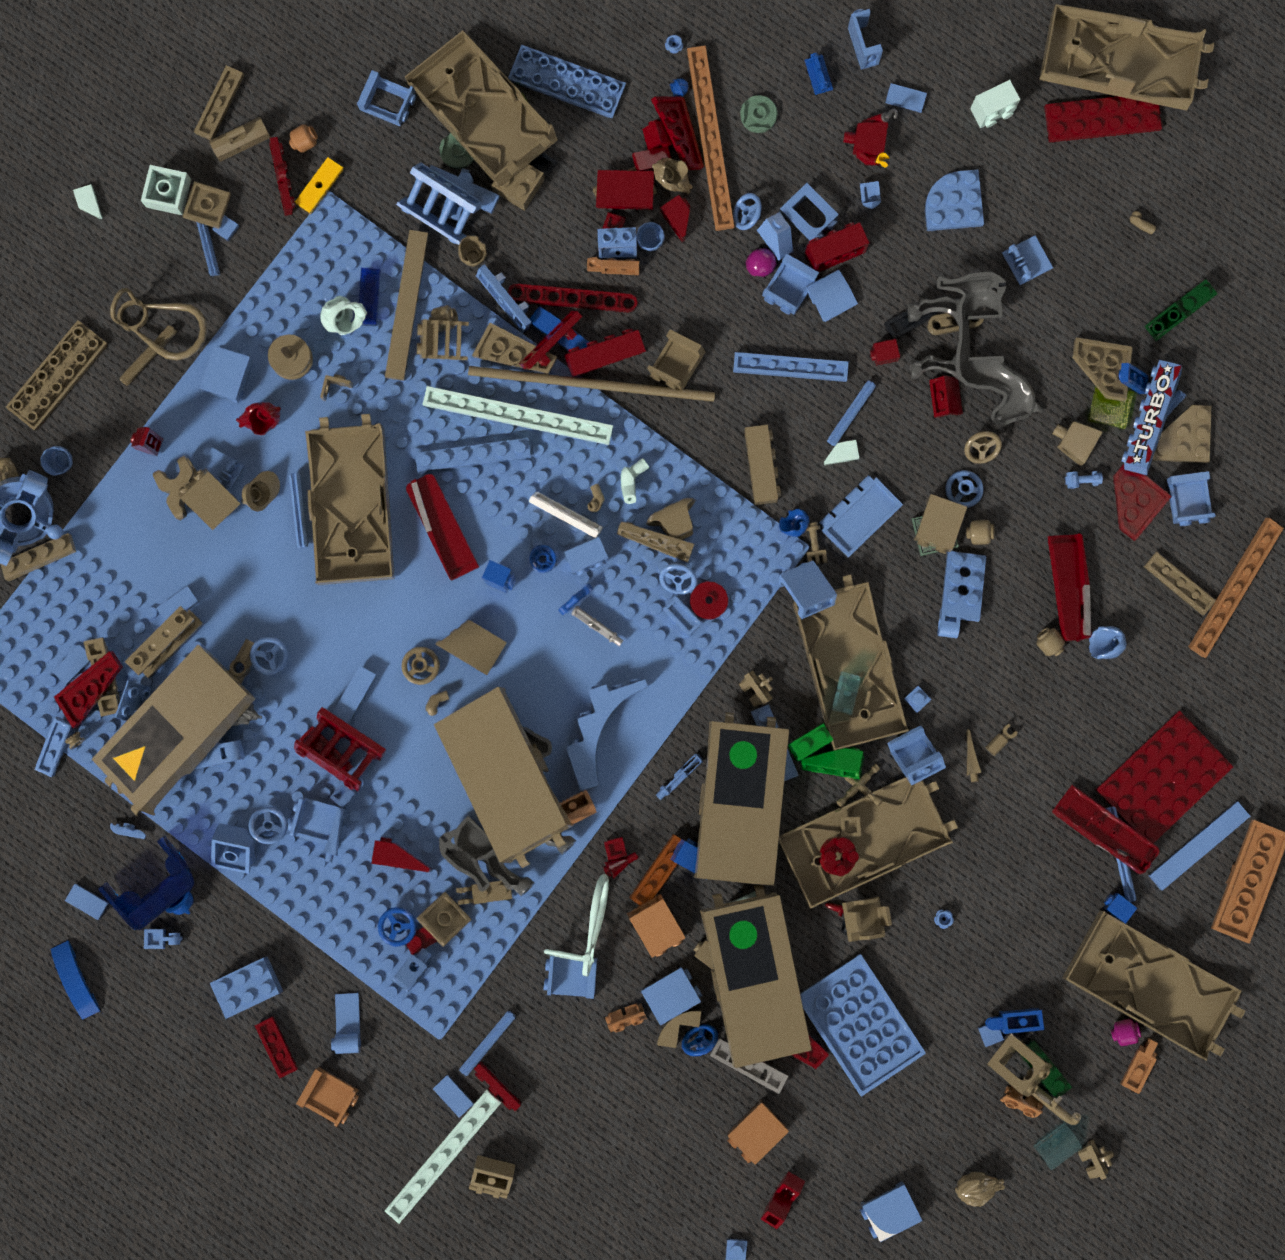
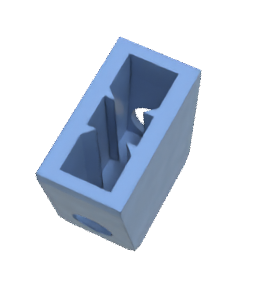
M424 948L420 950L416 957L412 954L392 978L393 982L408 993L427 969L425 963L431 957V954ZM413 964L419 967L416 972L410 970Z

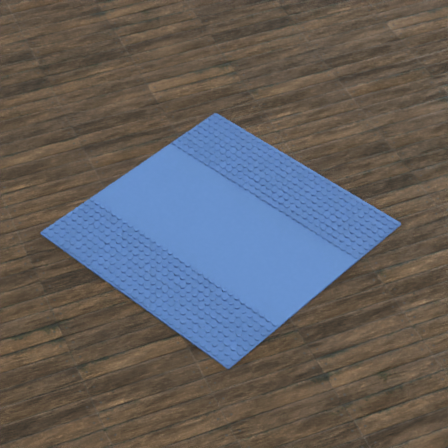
M328 191L312 214L307 216L143 426L152 429L163 438L158 456L136 450L131 446L132 443H130L63 529L62 535L67 533L72 535L76 552L28 573L0 609V704L43 737L47 738L54 717H60L68 721L54 699V696L68 685H65L52 671L79 644L85 648L83 641L103 637L108 651H113L122 664L123 668L116 676L119 700H121L127 680L151 687V695L197 645L206 648L229 671L230 663L235 660L245 639L255 643L263 637H275L282 641L288 651V661L284 669L274 675H264L255 670L251 665L250 673L242 682V685L256 698L252 703L254 710L258 712V715L262 716V719L252 720L248 725L231 726L221 738L222 743L241 740L245 760L193 770L190 774L181 777L154 809V816L142 812L211 865L212 837L219 823L249 829V819L256 810L263 807H273L285 815L289 825L290 820L294 819L295 816L293 811L295 801L299 800L300 797L340 807L330 796L344 782L342 780L339 781L333 774L309 758L299 756L295 752L294 743L312 726H317V712L321 707L331 713L334 711L359 665L376 674L375 680L349 725L384 747L386 752L381 761L377 759L372 760L361 775L364 778V785L359 791L352 790L355 794L350 802L343 807L347 809L338 842V856L334 855L332 863L326 862V853L323 852L326 844L289 835L290 830L287 829L285 836L274 844H262L256 841L249 874L219 867L214 868L437 1039H442L780 588L778 585L780 574L785 570L794 569L808 551L809 545L798 537H790L782 533L777 521L598 389L468 375L469 366L538 373L472 357L489 323L535 346L537 344L425 261L405 380L385 378L406 247L332 192ZM339 295L346 297L350 302L362 303L367 311L365 320L360 328L346 335L327 331L322 325L320 318L321 310L325 303ZM449 305L451 308H455L458 314V321L469 322V326H461V356H468V360L420 359V355L417 354V343H420V335H417V325L421 324L423 319L429 320L431 311L434 308ZM353 311V317H352L351 323L354 321V318H355V313H354V311ZM457 325L454 329H450L449 356H456ZM445 331L438 332V355H445ZM283 335H296L302 338L311 349L313 355L312 367L302 378L296 380L284 379L269 364V347L275 339ZM220 345H225L238 353V350L247 352L253 360L240 403L203 393L199 389L213 346L220 347ZM557 359L549 374L572 377L569 368ZM334 374L345 377V380L352 382V388L330 383L326 401L320 398L325 375L334 377ZM426 387H434L613 425L610 443L605 445L423 406ZM270 402L281 408L279 424L265 435L254 434L252 430L246 427L240 428L239 423L236 421V418H239L244 413L245 408L253 403ZM361 414H370L371 425L381 423L385 431L395 579L317 585L315 583L313 528L308 509V490H311L305 431L320 429L319 418L328 417L329 428L362 426ZM529 438L531 458L417 472L415 453ZM213 447L245 466L230 490V493L240 502V505L214 530L187 504H184L187 516L180 521L174 517L166 503L169 494L158 488L153 472L160 470L166 473L170 480L175 479L180 472L177 461L183 455L190 459L196 471H198ZM643 458L649 469L635 477L636 502L627 504L624 501L621 489V471L624 467H631ZM263 471L274 472L280 481V490L276 498L264 510L253 511L241 502L242 489L247 483L251 482ZM293 473H298L301 480L308 547L306 548L297 547L289 475ZM427 474H432L436 478L480 567L453 581L449 579L406 491L407 484ZM599 484L605 501L599 511L591 512L587 507L594 497L590 487ZM535 492H539L602 526L603 529L597 537H600L609 558L606 561V565L597 569L595 566L589 568V572L578 576V574L573 575L564 552L593 540L595 537L530 503V497ZM681 499H696L694 505L688 511L694 534L683 540L694 544L688 563L617 535L621 522H630L635 526L666 535L661 527L646 525L650 515ZM538 545L549 546L556 555V565L547 573L537 572L529 561L530 552ZM541 555L539 561L545 562L547 558ZM489 560L512 570L516 580L513 590L505 593L484 582L482 576ZM673 563L683 564L691 568L697 576L696 586L706 581L715 582L725 589L728 596V606L725 612L720 617L712 620H706L697 616L703 624L689 637L663 610L677 596L692 611L690 605L692 591L688 594L676 595L665 590L660 583L659 575L661 570ZM665 577L667 584L676 588V584L672 579ZM691 577L684 580L682 589L690 586ZM589 583L593 587L590 594L576 603L568 613L562 615L558 609L572 595L579 592ZM189 586L199 600V603L189 610L204 625L151 678H147L143 673L137 675L125 661L165 622L156 608ZM707 597L705 601L706 603L711 604L713 602V599L711 597ZM579 606L580 609L596 618L597 621L614 633L616 632L618 637L624 640L620 647L613 642L610 643L599 632L589 628L587 624L577 617L572 616V610ZM469 619L507 643L488 675H485L437 646L436 642L445 639L450 635L451 631L459 628L461 624ZM270 642L260 645V651L267 648L271 649L275 644ZM427 647L438 656L440 662L439 673L428 684H413L405 678L402 672L403 657L412 648ZM281 649L275 653L274 662L276 667L282 661ZM267 652L266 658L268 660L271 658V654ZM422 652V658L427 661L429 666L434 667L433 659L428 654ZM413 654L408 660V672L412 669V661L416 658V654ZM256 657L257 663L262 668L270 669L269 664L262 663L259 657ZM423 662L417 664L418 669L423 668ZM89 663L72 681H74L89 667H91V663ZM240 663L236 666L237 673L243 672L244 665ZM424 671L416 673L413 677L425 679L432 673ZM641 677V680L646 679L648 688L633 694L622 702L603 727L596 752V771L600 785L587 789L597 813L561 832L562 836H572L576 840L575 844L562 855L556 847L547 846L543 843L525 854L530 864L524 868L519 865L517 859L513 860L512 863H504L512 873L519 877H529L534 881L535 884L523 896H520L512 889L513 899L459 905L472 920L444 947L439 942H436L425 948L431 954V957L425 963L427 969L408 993L393 982L392 978L412 954L407 945L395 947L388 945L381 939L378 933V922L381 915L394 907L404 908L414 916L417 931L423 928V926L416 918L444 892L458 904V900L472 899L473 896L472 891L457 893L456 888L470 887L476 884L471 877L456 870L441 855L439 848V838L444 833L457 829L466 817L469 816L482 829L483 826L433 724L497 687L505 688V692L522 727L529 728L551 742L552 752L543 758L549 771L543 773L557 800L563 802V800L566 801V799L573 797V795L583 792L580 790L566 747L570 746L569 742L580 739L581 742L584 741L577 718L581 717L580 714L590 710L591 713H595L588 690L592 689V685L602 682V685L606 684L608 690L612 691V687L615 685L623 684V686L631 684L630 680ZM447 690L450 699L440 702L437 707L438 713L430 716L425 709L430 696ZM97 702L79 727L73 728L70 734L72 736V734L80 732V737H84L85 741L72 750L69 748L70 745L66 744L64 753L105 783L107 775L94 763L92 758L126 721L115 718V714L101 717ZM329 727L324 728L321 732L328 741L335 734ZM341 738L335 745V748L343 755L350 746V741ZM361 748L356 749L348 760L354 766L349 772L350 775L354 773L367 755ZM112 783L111 789L118 793L117 786ZM119 794L121 797H123L125 800H127L129 803L133 805V803L124 794ZM270 813V819L273 823L282 827L280 818ZM264 814L256 818L254 823L255 830L260 828L261 823L264 821ZM265 825V828L270 829L271 826ZM274 832V834L270 837H265L262 834L259 836L263 838H273L276 837L278 833ZM381 837L391 838L393 843L399 844L432 868L431 872L371 864L375 840H380ZM454 837L451 839L453 844H455ZM478 861L482 872L489 882L501 881L488 873L486 863ZM400 913L393 914L396 919L400 918L406 923H410L405 915ZM388 918L384 922V932L387 937L392 932L390 928L391 922ZM396 923L394 926L395 929L400 930L401 925L399 923ZM406 929L402 934H397L394 940H403L404 937L409 935L411 929ZM413 964L410 970L416 972L419 967Z

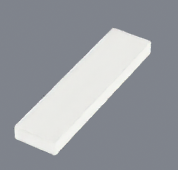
M535 492L530 497V503L595 538L603 529L602 526L539 492Z

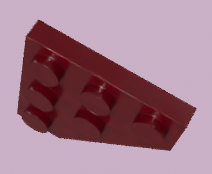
M1123 463L1113 475L1119 529L1135 541L1171 498V495L1146 475L1125 470Z

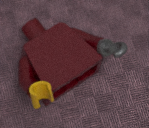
M891 109L888 113L884 112L862 120L861 123L857 124L855 133L844 132L843 143L854 144L852 154L856 155V158L867 166L880 164L884 168L888 166L884 160L890 159V157L884 153L888 121L893 112H895L894 118H897L898 111L896 109Z

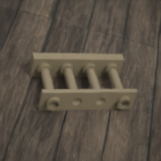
M180 606L125 663L137 675L143 673L147 678H151L204 623L191 610L186 611Z

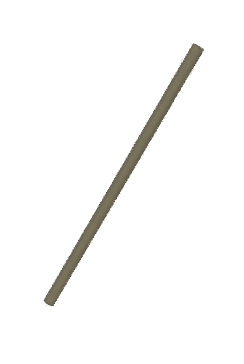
M469 366L468 375L711 402H714L715 392L689 389H683L682 391L679 388L674 390L670 387Z

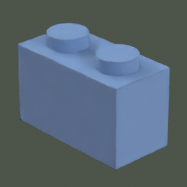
M600 537L564 552L573 575L578 574V576L588 573V569L594 566L597 569L606 565V561L609 560Z

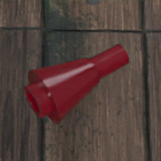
M634 852L625 858L622 857L604 862V872L608 877L611 876L614 879L628 864L638 859L637 854Z

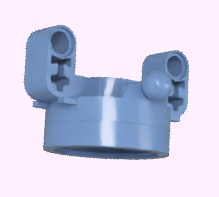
M29 470L27 475L22 473L21 477H11L0 482V564L7 566L12 553L16 552L18 546L32 544L43 539L46 534L55 540L59 539L63 534V530L59 525H51L54 510L52 498L46 490L48 478L32 470ZM13 503H22L28 506L32 514L30 521L19 526L9 522L5 514L8 506Z

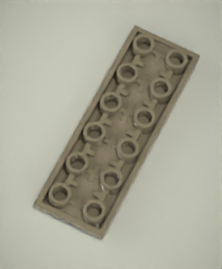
M77 320L5 408L34 431L38 430L104 351L108 343Z

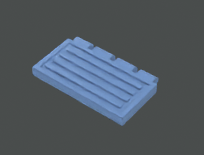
M869 475L858 484L863 489L862 492L855 487L845 497L849 502L848 505L842 500L831 510L836 516L835 518L828 513L819 522L823 527L822 532L848 558L903 505L877 478L873 480Z

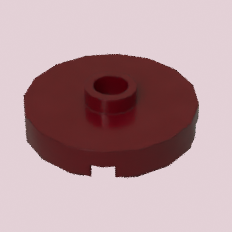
M706 581L700 583L692 591L690 605L692 611L698 617L712 620L720 617L725 612L728 606V596L721 585ZM707 597L713 599L711 604L706 603L705 599Z

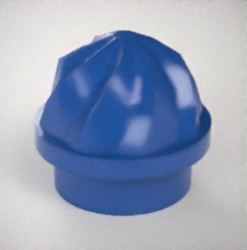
M674 79L669 84L675 97H683L688 91V82L684 79Z

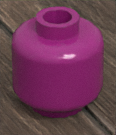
M1133 1019L1116 1021L1114 1029L1111 1030L1113 1041H1118L1120 1046L1136 1044L1139 1042V1038L1142 1037L1139 1024L1134 1022Z

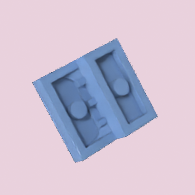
M838 269L805 287L824 322L858 304L849 285Z

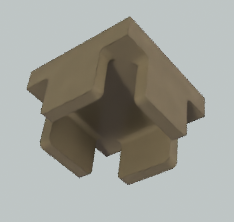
M879 897L842 903L848 942L885 937L884 926H890L892 922L889 906H881Z

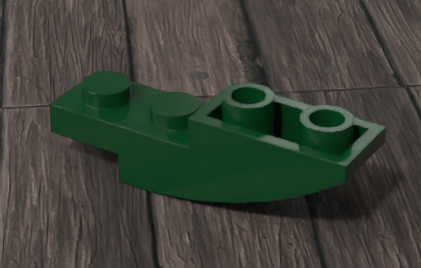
M1205 279L1144 327L1153 339L1157 341L1218 293Z

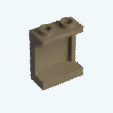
M669 330L666 335L669 339L653 367L649 365L647 369L651 373L650 376L656 381L660 382V380H663L670 388L674 390L679 388L683 391L706 352L702 345Z
M205 468L196 472L193 476L194 479L189 484L185 483L179 489L178 496L214 530L240 505V502Z
M930 494L914 540L918 541L917 544L920 546L928 547L930 545L935 547V550L940 553L946 554L951 552L967 506Z

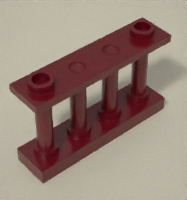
M321 707L317 712V726L304 743L299 740L295 741V752L303 758H309L342 780L347 788L359 791L362 782L358 779L372 760H382L386 749ZM329 727L335 734L320 754H318L310 746L323 729ZM341 738L350 741V746L338 762L333 764L327 760L326 757ZM361 748L367 755L354 773L350 775L342 768L356 749Z

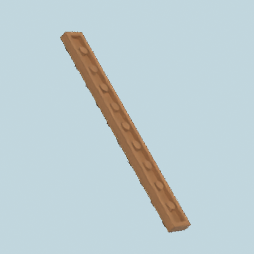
M706 46L687 48L715 231L733 229L734 221Z

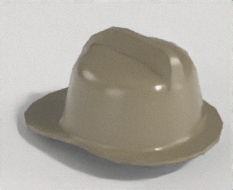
M263 471L243 487L241 502L253 511L264 510L279 493L280 481L278 476L271 471Z

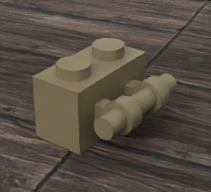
M477 1155L469 1189L476 1191L478 1194L486 1193L493 1195L494 1198L499 1199V1197L507 1199L514 1176L515 1164Z

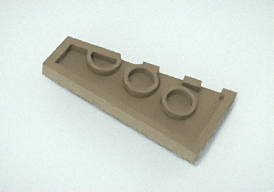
M489 323L472 357L523 369L519 363L536 346ZM547 352L546 356L551 361L547 366H542L537 362L531 369L525 370L549 374L557 357Z
M621 522L617 535L687 563L694 547L693 543L647 530L630 522Z

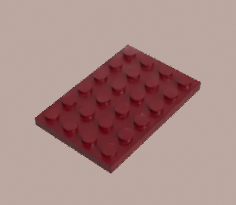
M1177 711L1095 790L1111 807L1116 808L1117 813L1132 829L1151 843H1154L1219 782L1233 766L1181 711Z

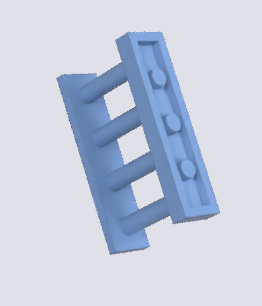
M420 162L413 166L410 174L415 176L416 181L409 197L401 199L396 205L403 212L413 215L447 237L450 242L459 245L461 240L466 237L461 232L470 213L474 214L480 210L484 202ZM423 182L431 186L432 189L424 208L414 203ZM439 193L445 195L448 199L440 218L430 213ZM454 203H457L464 210L454 228L447 224L446 221Z

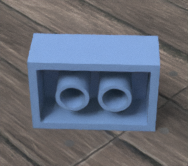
M268 956L210 983L225 1019L283 992Z

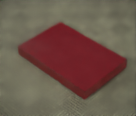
M598 170L596 208L653 210L654 171Z

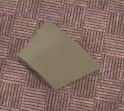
M468 619L459 628L451 631L450 635L445 639L437 641L436 645L483 674L488 675L507 642Z

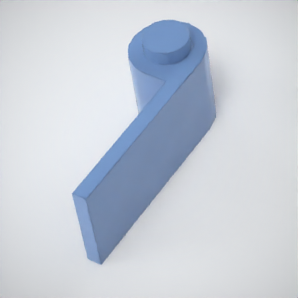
M359 993L335 994L336 1034L335 1038L331 1039V1049L335 1050L336 1054L360 1053Z

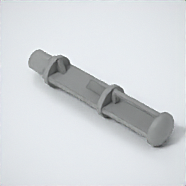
M579 606L572 610V616L577 617L587 624L589 628L599 632L610 643L613 642L619 647L624 640L618 637L616 632L614 633L597 621L596 618L580 609Z

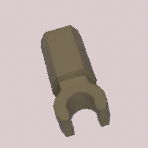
M1010 724L1005 725L1002 729V734L998 733L985 747L993 756H996L1008 743V739L1014 738L1017 735V731H1014L1011 735L1007 733V729L1011 726Z

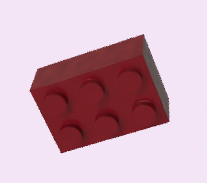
M853 222L844 226L843 230L838 232L833 230L827 233L826 237L821 239L816 237L810 240L806 247L805 256L810 268L821 272L866 253L869 241L861 223L854 224Z

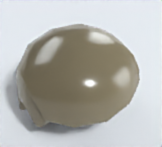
M466 236L458 246L459 258L468 266H479L487 256L486 246L477 236Z

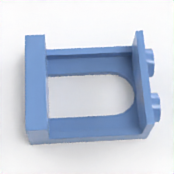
M372 70L357 105L359 110L401 127L402 122H406L408 118V108L414 104L416 94L412 86L409 89L381 78L378 72ZM377 88L404 99L398 114L370 104Z
M808 183L779 210L784 219L787 217L809 241L816 237L823 238V233L827 229L832 230L838 223L836 220L839 214ZM808 198L825 215V224L822 227L814 228L794 209L804 199Z

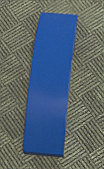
M538 307L529 319L534 327L547 335L561 322L560 319L541 307ZM576 331L574 332L577 336L573 340H568L563 335L557 341L566 350L578 346L580 349L586 348V344L589 342Z
M69 940L51 948L53 961L61 982L82 1020L101 1011L93 993H90L75 960L77 957Z

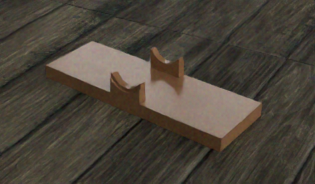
M1251 820L1235 865H1232L1231 873L1225 882L1227 886L1211 929L1250 944L1285 850V832L1256 820Z

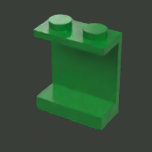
M823 723L788 744V748L798 762L832 742L833 738Z

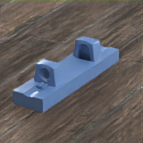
M485 264L479 267L476 277L522 334L526 332L531 325V321L525 315L529 308L528 304L525 301L519 305L516 304L501 285L506 279L502 272L494 276Z

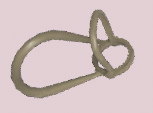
M129 288L120 289L111 304L110 315L112 320L121 325L126 331H134L157 354L165 359L178 361L189 358L198 352L205 342L208 331L206 319L199 309L190 304H143L142 301L136 299ZM127 292L132 300L122 304L116 318L115 309L121 295ZM131 305H138L143 309V318L138 324L129 326L122 321L123 312ZM156 308L190 312L199 322L200 331L198 339L186 351L179 353L168 352L138 331L147 322L148 309Z

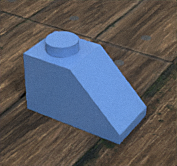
M780 212L767 218L757 229V232L779 261L785 257L786 253L789 255L793 253L791 227Z

